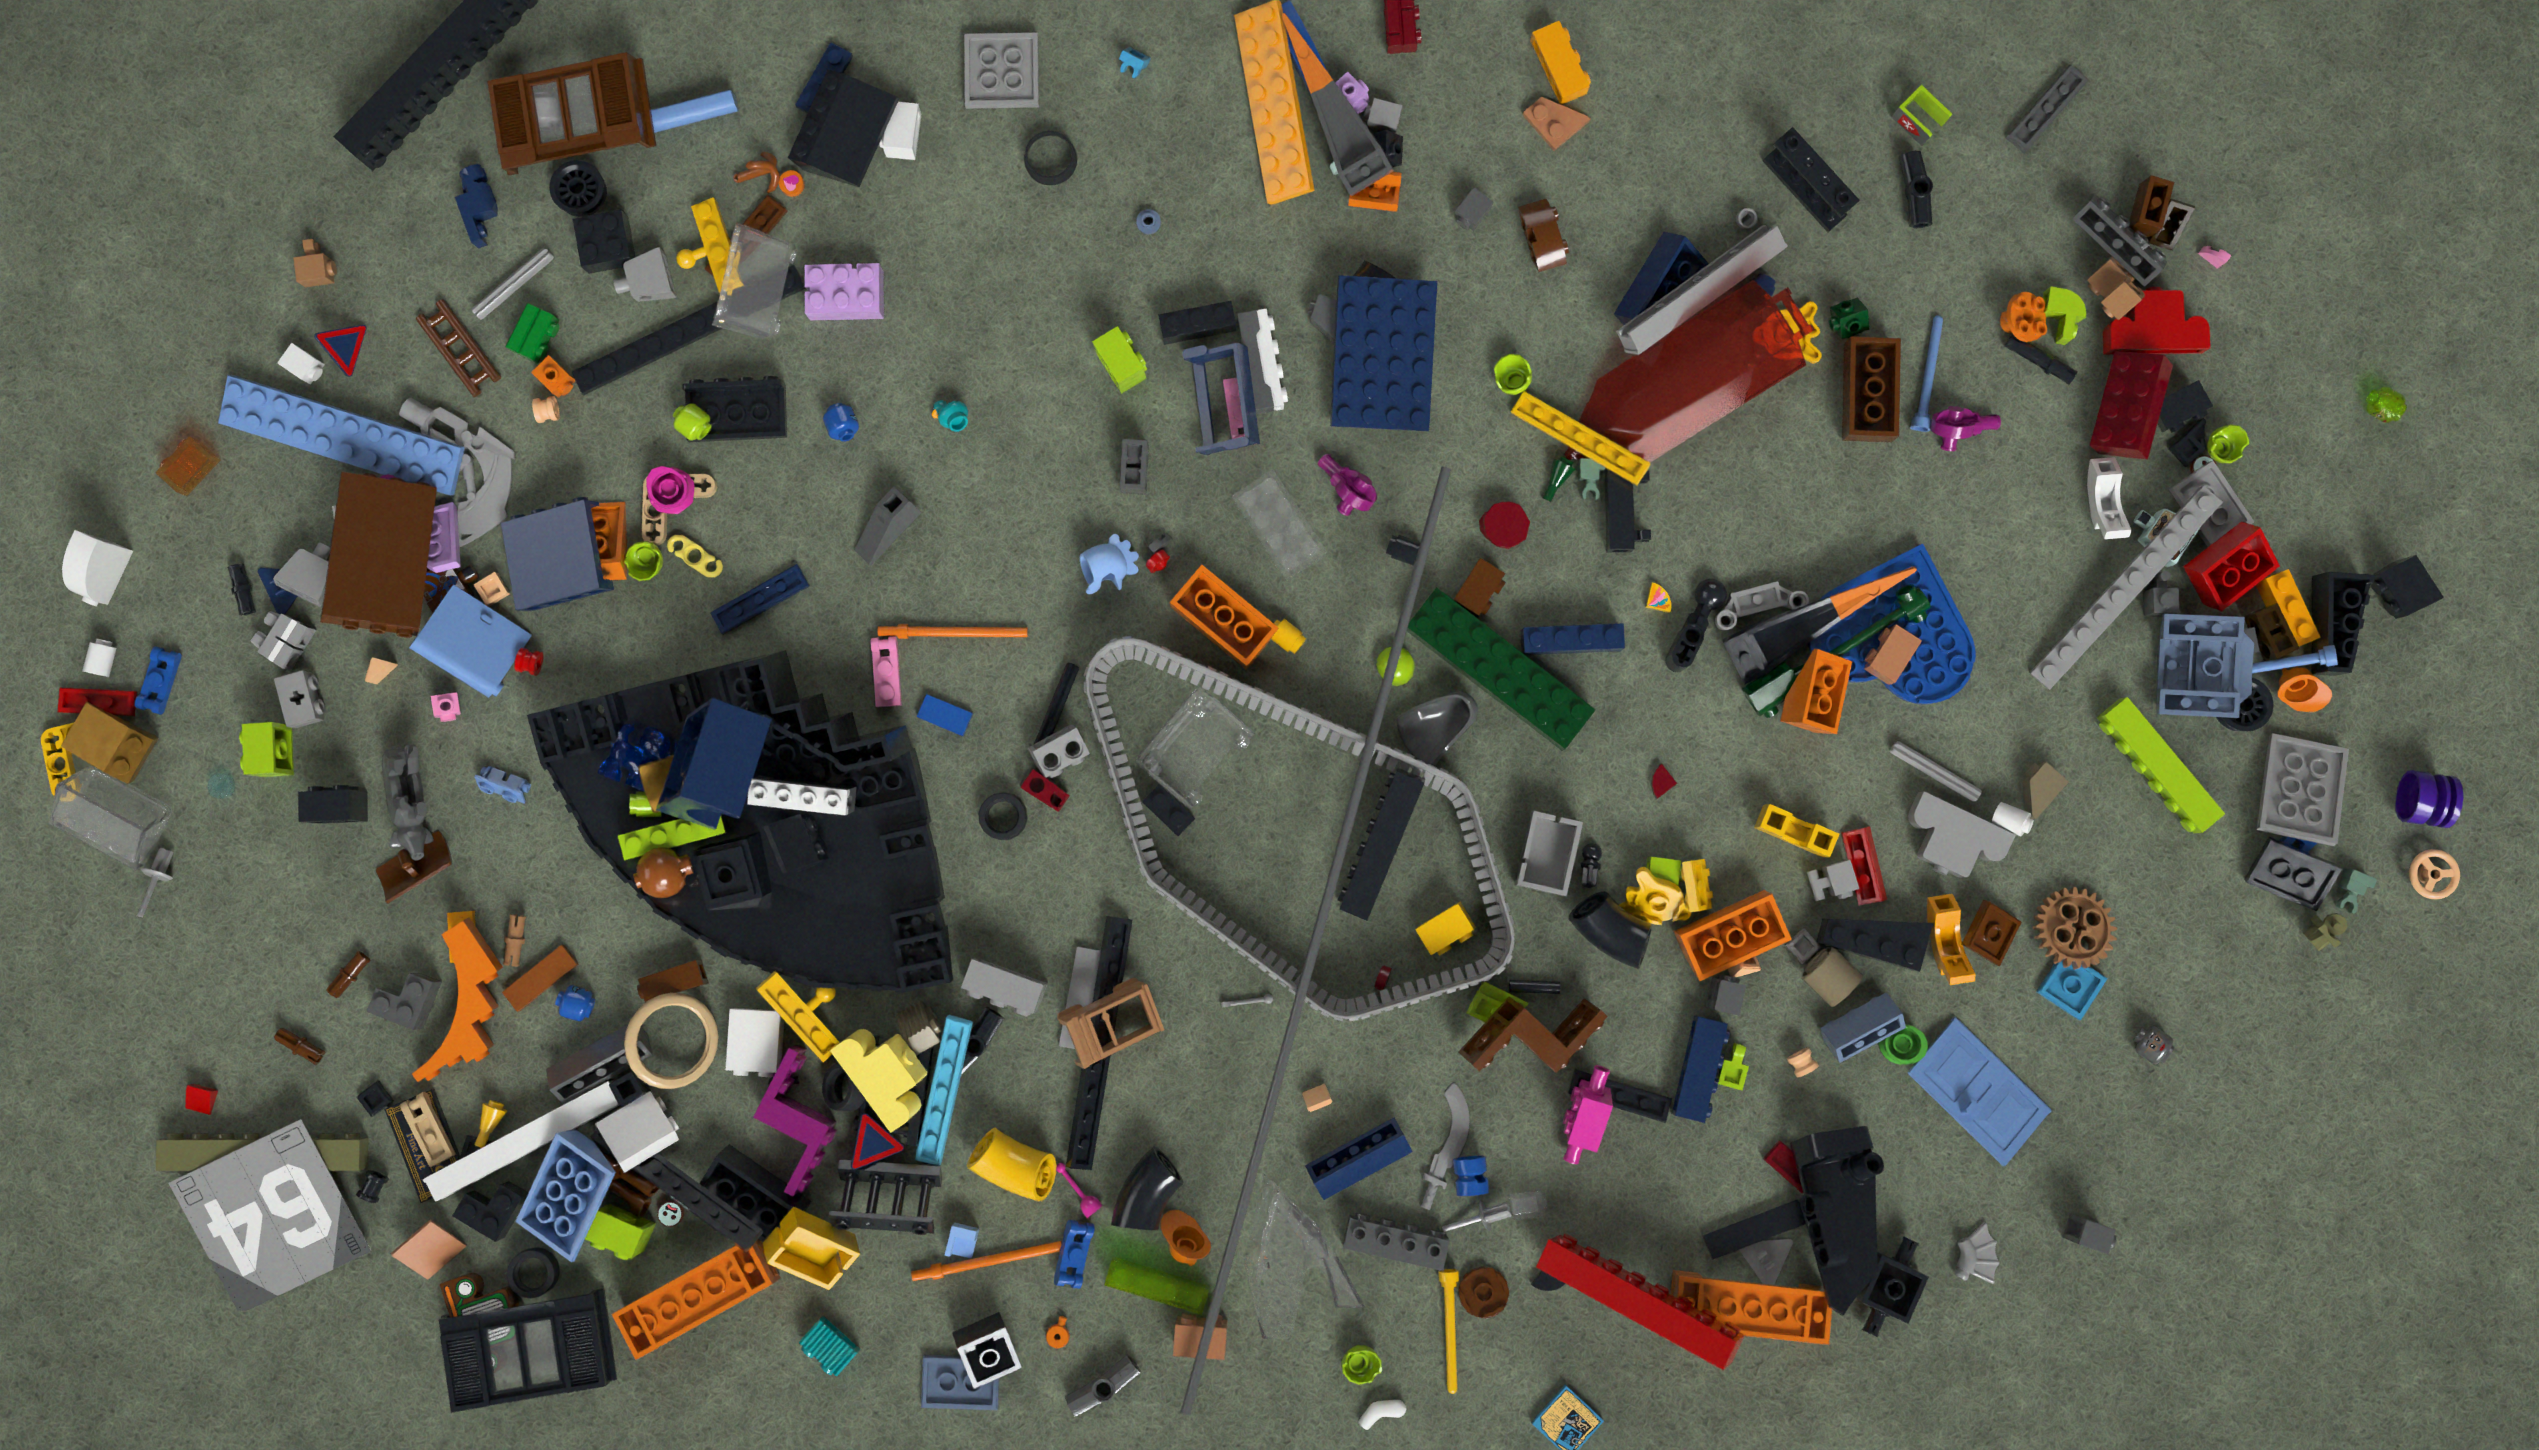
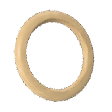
M667 993L648 1000L633 1015L626 1030L624 1047L630 1068L639 1079L648 1085L660 1089L680 1088L696 1081L706 1072L715 1057L719 1038L717 1024L706 1005L687 994ZM671 1005L682 1006L693 1011L701 1019L706 1032V1046L698 1063L689 1071L676 1076H662L649 1070L641 1061L637 1048L638 1033L643 1022L654 1011Z

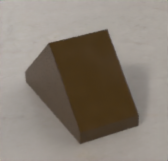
M2170 199L2163 228L2150 237L2149 244L2173 250L2195 206Z

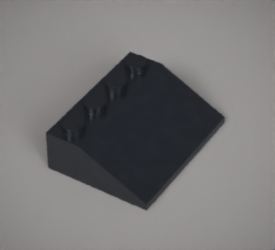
M827 70L788 155V159L806 172L860 187L899 98L849 75Z

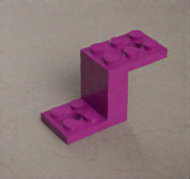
M800 1045L788 1048L753 1118L808 1145L784 1190L785 1193L791 1196L796 1195L798 1192H803L804 1189L809 1187L814 1175L810 1174L812 1169L820 1165L826 1152L822 1151L824 1146L831 1143L837 1133V1129L834 1128L836 1121L784 1095L789 1093L795 1082V1079L792 1078L797 1069L801 1070L807 1059L804 1056L807 1049Z

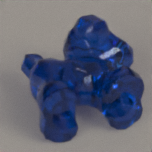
M625 724L619 731L618 739L612 744L608 758L602 763L597 773L620 782L622 772L619 768L623 766L628 770L625 784L644 791L638 767L642 764L671 756L670 739L659 732L658 729L648 727L643 731L638 747H635L628 742V735L634 730V726Z

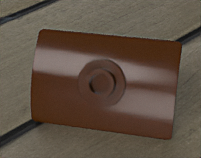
M440 831L432 834L433 842L424 844V856L420 860H413L409 851L403 849L398 852V856L376 869L387 904L452 864L449 847Z

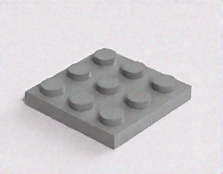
M1038 33L964 34L966 109L1039 107Z

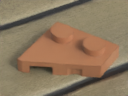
M1544 97L1539 98L1522 114L1553 151L1590 122L1589 116Z

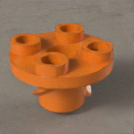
M2021 292L2014 295L2008 303L2007 310L2001 314L2000 325L2006 333H2013L2017 339L2023 342H2031L2045 335L2047 325L2046 314L2044 313V299L2040 296L2036 297L2030 292Z

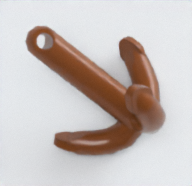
M762 152L760 156L767 161H749L746 164L748 170L736 173L733 179L735 182L741 183L770 173L771 182L767 191L770 194V192L776 190L780 174L776 168V157L769 152Z

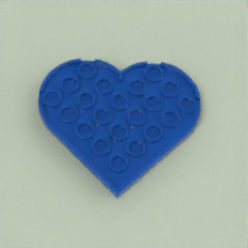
M1921 544L1823 595L1819 600L1911 567L1917 568L1915 573L1881 593L1808 643V647L1811 653L1814 649L1830 652L1897 609L1895 600L1898 599L1896 592L1903 586L1913 584L1915 588L1918 587L1922 590L1930 602L1931 608L1926 610L1927 618L1915 623L1913 619L1907 621L1904 617H1901L1887 626V628L1897 624L1922 640L1896 683L1891 685L1883 681L1882 683L1891 693L1902 700L1915 704H1933L1949 699L1966 685L1971 677L1970 674L1975 662L1976 653L1974 641L1967 625L1925 546ZM1883 630L1840 656L1852 661L1848 682L1860 683L1877 679V677L1864 669L1867 664L1865 658L1872 648L1878 649L1881 642L1878 638Z

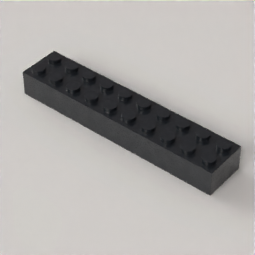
M464 0L333 137L372 171L383 166L386 162V157L393 150H397L402 146L403 139L409 133L419 128L420 121L426 115H430L436 110L437 103L443 97H448L453 92L454 86L460 79L463 80L469 76L471 68L477 62H481L486 58L488 50L494 44L500 43L504 39L505 32L511 26H516L521 21L524 12L535 7L538 0Z

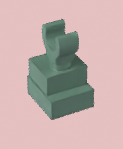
M1584 458L1578 461V481H1586L1581 498L1585 500L1586 492L1590 490L1595 494L1594 500H1598L1600 493L1596 488V481L1599 480V472H1603L1605 467L1591 459Z
M2345 868L2338 887L2346 890L2347 893L2337 901L2336 908L2342 909L2344 904L2349 902L2350 908L2348 913L2354 914L2358 909L2357 895H2364L2367 888H2374L2377 879L2357 870Z

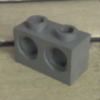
M1122 439L1120 490L1122 494L1146 495L1149 454L1147 440Z
M1720 975L1719 979L1712 978L1706 1008L1740 1016L1746 985L1739 984L1740 979Z
M2070 1214L2062 1238L2109 1255V1251L2113 1249L2116 1243V1230Z

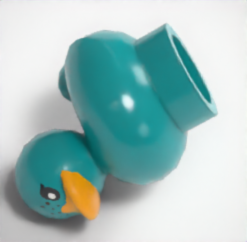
M939 400L933 405L932 417L938 418L939 423L944 428L958 432L963 430L968 424V409L961 401L947 403L946 401Z

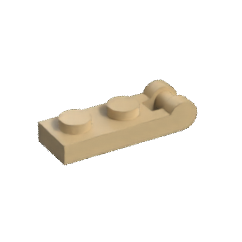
M426 1092L418 1094L416 1099L412 1101L407 1100L400 1104L401 1110L429 1167H433L456 1155L431 1105V1099ZM421 1108L423 1114L417 1117L415 1110Z

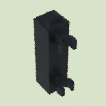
M1605 468L1607 553L1632 552L1635 549V542H1649L1651 540V530H1634L1633 483ZM1648 470L1646 471L1645 475L1643 476L1639 484L1648 483V481H1650V473Z

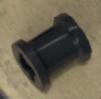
M368 1170L365 1174L367 1178L362 1189L357 1191L356 1196L364 1201L377 1203L380 1199L378 1195L389 1178L377 1171Z

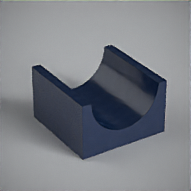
M711 698L688 714L656 810L713 830L717 829L721 813L739 818L771 719Z

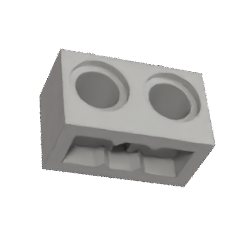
M1072 724L1028 747L1040 774L1046 778L1060 775L1063 772V768L1070 764L1072 766L1080 764L1085 760L1084 757L1090 754L1077 727ZM1071 741H1075L1076 747L1074 751L1067 753L1066 745ZM1049 753H1053V762L1045 765L1044 757Z

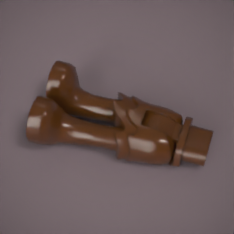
M602 1153L616 1172L608 1190L624 1200L635 1217L641 1218L652 1202V1199L649 1197L654 1196L659 1188L632 1169L624 1173L615 1157ZM617 1180H626L645 1195L634 1192Z

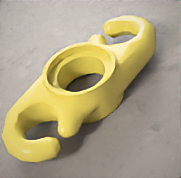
M684 535L670 537L667 543L669 552L674 551V542L681 541L683 548L675 551V556L682 558L687 565L706 577H717L720 575L723 569L721 560L716 561V570L710 572L707 569V564L715 561V556L709 555L704 548ZM694 549L700 550L701 559L696 563H691L688 558L689 553Z

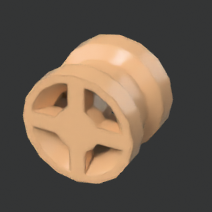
M549 396L545 400L540 398L533 399L532 408L537 423H544L547 419L553 421L560 419L559 406L555 396Z
M1809 1047L1787 1058L1788 1063L1795 1068L1794 1073L1796 1077L1804 1076L1819 1067L1817 1061L1812 1059V1052Z

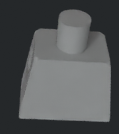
M660 247L625 262L623 267L626 276L613 280L618 294L630 291L631 296L637 302L677 297L666 255Z
M318 543L313 553L300 548L274 576L273 579L276 586L321 607L328 561L326 560L329 557L330 548L322 543Z

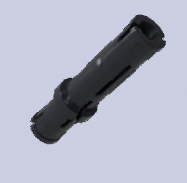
M2013 334L2004 346L2045 370L2044 373L2047 375L2052 374L2068 385L2078 373L2077 370L2059 361V357H2052L2031 343L2017 339Z

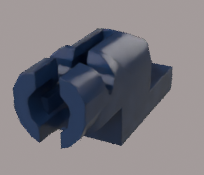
M479 164L465 167L459 172L464 194L456 196L455 200L470 241L479 249L488 245L485 237H488V232L482 222L498 216V207L492 188L487 184L488 179L484 168Z

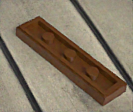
M769 195L762 200L730 238L739 268L788 212ZM708 264L704 269L713 276L710 264Z

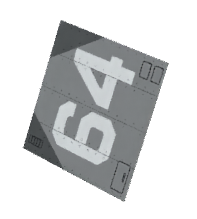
M301 1119L169 1183L237 1311L250 1310L371 1252L368 1243Z

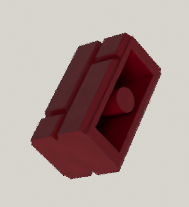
M1384 0L1387 54L1416 52L1417 44H1421V28L1416 29L1415 21L1420 18L1419 5H1414V0Z

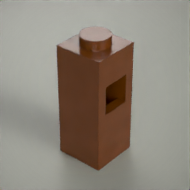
M694 960L639 978L637 991L640 998L644 999L646 1003L658 995L681 993L709 982L702 960Z

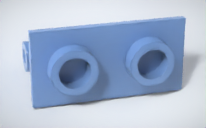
M491 766L483 767L480 771V776H474L481 791L487 794H493V792L500 794L505 800L512 803L519 801L525 804L523 793H528L531 788L528 780L510 774L507 781H503L507 775L506 772Z

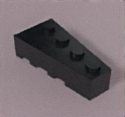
M2325 572L2312 576V620L2321 638L2312 641L2311 654L2318 653V650H2322L2324 646L2334 645L2338 665L2333 666L2320 665V663L2311 664V673L2313 675L2336 676L2352 673L2359 645L2357 638L2359 630L2363 629L2365 619H2362L2365 605L2369 604L2371 595L2368 593L2376 575Z
M1822 919L1816 942L1897 967L1920 972L1933 923Z

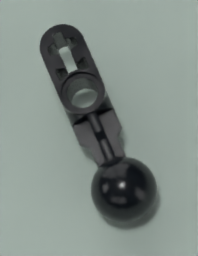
M1706 579L1696 587L1695 600L1698 605L1694 613L1688 615L1666 656L1665 663L1669 670L1681 672L1693 663L1704 640V633L1709 625L1707 618L1711 610L1720 608L1727 598L1726 588L1719 580ZM1686 632L1693 634L1694 643L1686 639ZM1683 650H1685V652L1682 654L1680 658L1682 663H1679V657L1677 655H1679Z

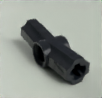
M1910 151L1898 157L1906 186L1905 196L1908 199L1909 227L1924 228L1932 225L1931 191L1933 183L1927 176L1921 151ZM1914 185L1920 186L1923 189V193L1916 192Z
M986 1007L972 1028L961 1075L987 1050L990 1041L1005 1018L995 1010ZM971 1039H977L980 1042L981 1048L979 1051H974L970 1048L969 1043Z

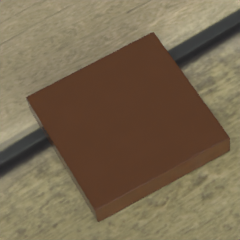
M1983 899L1961 945L1992 964L2000 966L2021 925V921L1990 901Z

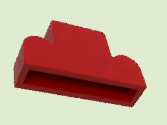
M2162 287L2147 288L2143 290L2145 294L2143 299L2126 313V317L2123 316L2119 320L2116 318L2103 329V355H2114L2115 351L2149 354H2202L2211 348L2208 321L2202 316H2192L2185 321L2184 293L2181 290H2162Z

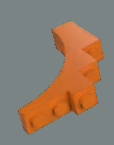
M470 917L441 934L451 951L457 971V1009L451 1028L440 1048L428 1062L412 1073L417 1082L423 1078H426L427 1081L433 1079L441 1073L439 1068L445 1064L450 1068L462 1059L466 1063L472 1059L478 1062L490 1054L488 1049L494 1045L480 1023L494 1016L492 1011L499 1005L484 983L488 984L499 977L497 971L502 969L503 966Z

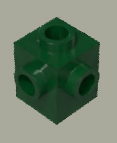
M1858 297L1842 301L1830 307L1829 327L1841 339L1850 338L1870 330L1868 309Z

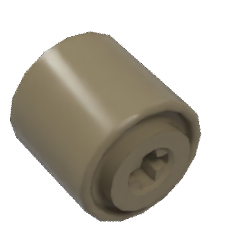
M1829 947L1817 953L1805 966L1802 974V980L1830 1007H1834L1844 1000L1863 978V974L1835 947Z

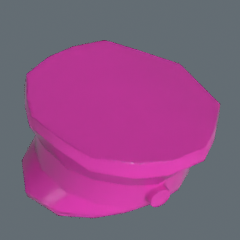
M664 466L650 471L646 478L648 498L658 512L680 514L693 503L695 483L689 474L675 467L669 468Z

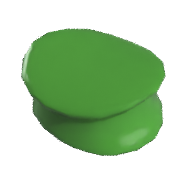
M1905 1024L1906 1028L1878 1042L1883 1056L1896 1064L1907 1065L1920 1061L1927 1052L1928 1044L1925 1035L1918 1028Z

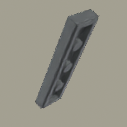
M2070 64L2009 133L2006 139L2021 152L2025 153L2089 79Z

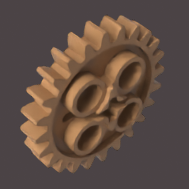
M2076 887L2070 888L2069 892L2066 888H2063L2059 893L2057 891L2051 893V898L2043 899L2045 905L2037 907L2038 911L2042 914L2033 917L2039 921V924L2033 926V929L2040 931V934L2034 938L2042 939L2043 943L2039 945V949L2045 947L2048 949L2045 954L2046 957L2054 955L2053 963L2055 964L2063 960V968L2069 967L2072 963V967L2075 970L2079 969L2081 965L2084 969L2090 967V964L2096 965L2100 963L2099 958L2104 959L2108 957L2105 951L2113 950V947L2108 942H2113L2117 939L2110 934L2117 930V928L2110 926V922L2114 921L2115 917L2107 916L2111 908H2102L2104 899L2096 902V893L2087 896V889L2084 888L2078 893ZM2062 907L2068 909V918L2064 917V915L2062 914ZM2087 914L2093 918V925L2088 924L2086 920ZM2057 931L2063 934V942L2057 939ZM2082 938L2088 943L2087 950L2081 945Z

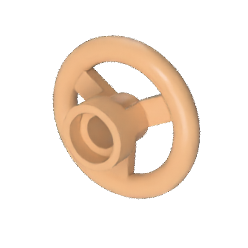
M2429 849L2419 853L2413 859L2409 869V878L2413 888L2420 895L2429 899H2442L2452 894L2457 888L2460 880V870L2456 860L2450 854L2439 849ZM2428 857L2442 858L2451 869L2441 870L2433 865ZM2431 871L2434 872L2433 878L2430 875ZM2442 877H2452L2449 885L2444 890L2432 892L2436 882L2440 881Z

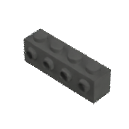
M2094 195L2072 219L2145 287L2166 266L2165 254L2158 248L2153 249L2147 243L2148 239L2140 231L2135 232L2128 226L2130 222L2122 214L2117 215L2110 209L2112 207L2111 204L2104 197L2099 198Z
M629 1024L546 1069L549 1090L562 1104L630 1068L624 1047L625 1034ZM642 1027L637 1038L638 1054L641 1061L653 1055L649 1036Z
M1356 1212L1355 1216L1349 1215L1343 1248L1443 1271L1450 1240L1448 1237H1444L1445 1233L1442 1231L1430 1229L1429 1233L1419 1231L1420 1227L1416 1225L1405 1224V1227L1395 1226V1221L1380 1218V1222L1370 1220V1215Z

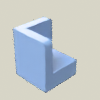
M954 1223L951 1227L945 1256L950 1257L954 1254L972 1258L979 1228Z

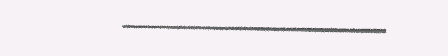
M1441 467L1180 1411L1184 1415L1191 1414L1451 472V469L1447 467Z

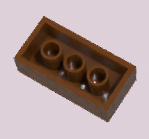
M1850 337L1844 343L1842 441L1893 442L1899 437L1901 338Z

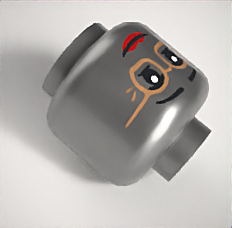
M2155 1026L2150 1027L2147 1031L2142 1028L2134 1039L2138 1043L2135 1049L2136 1052L2153 1064H2158L2160 1061L2165 1063L2175 1049L2172 1045L2173 1038Z

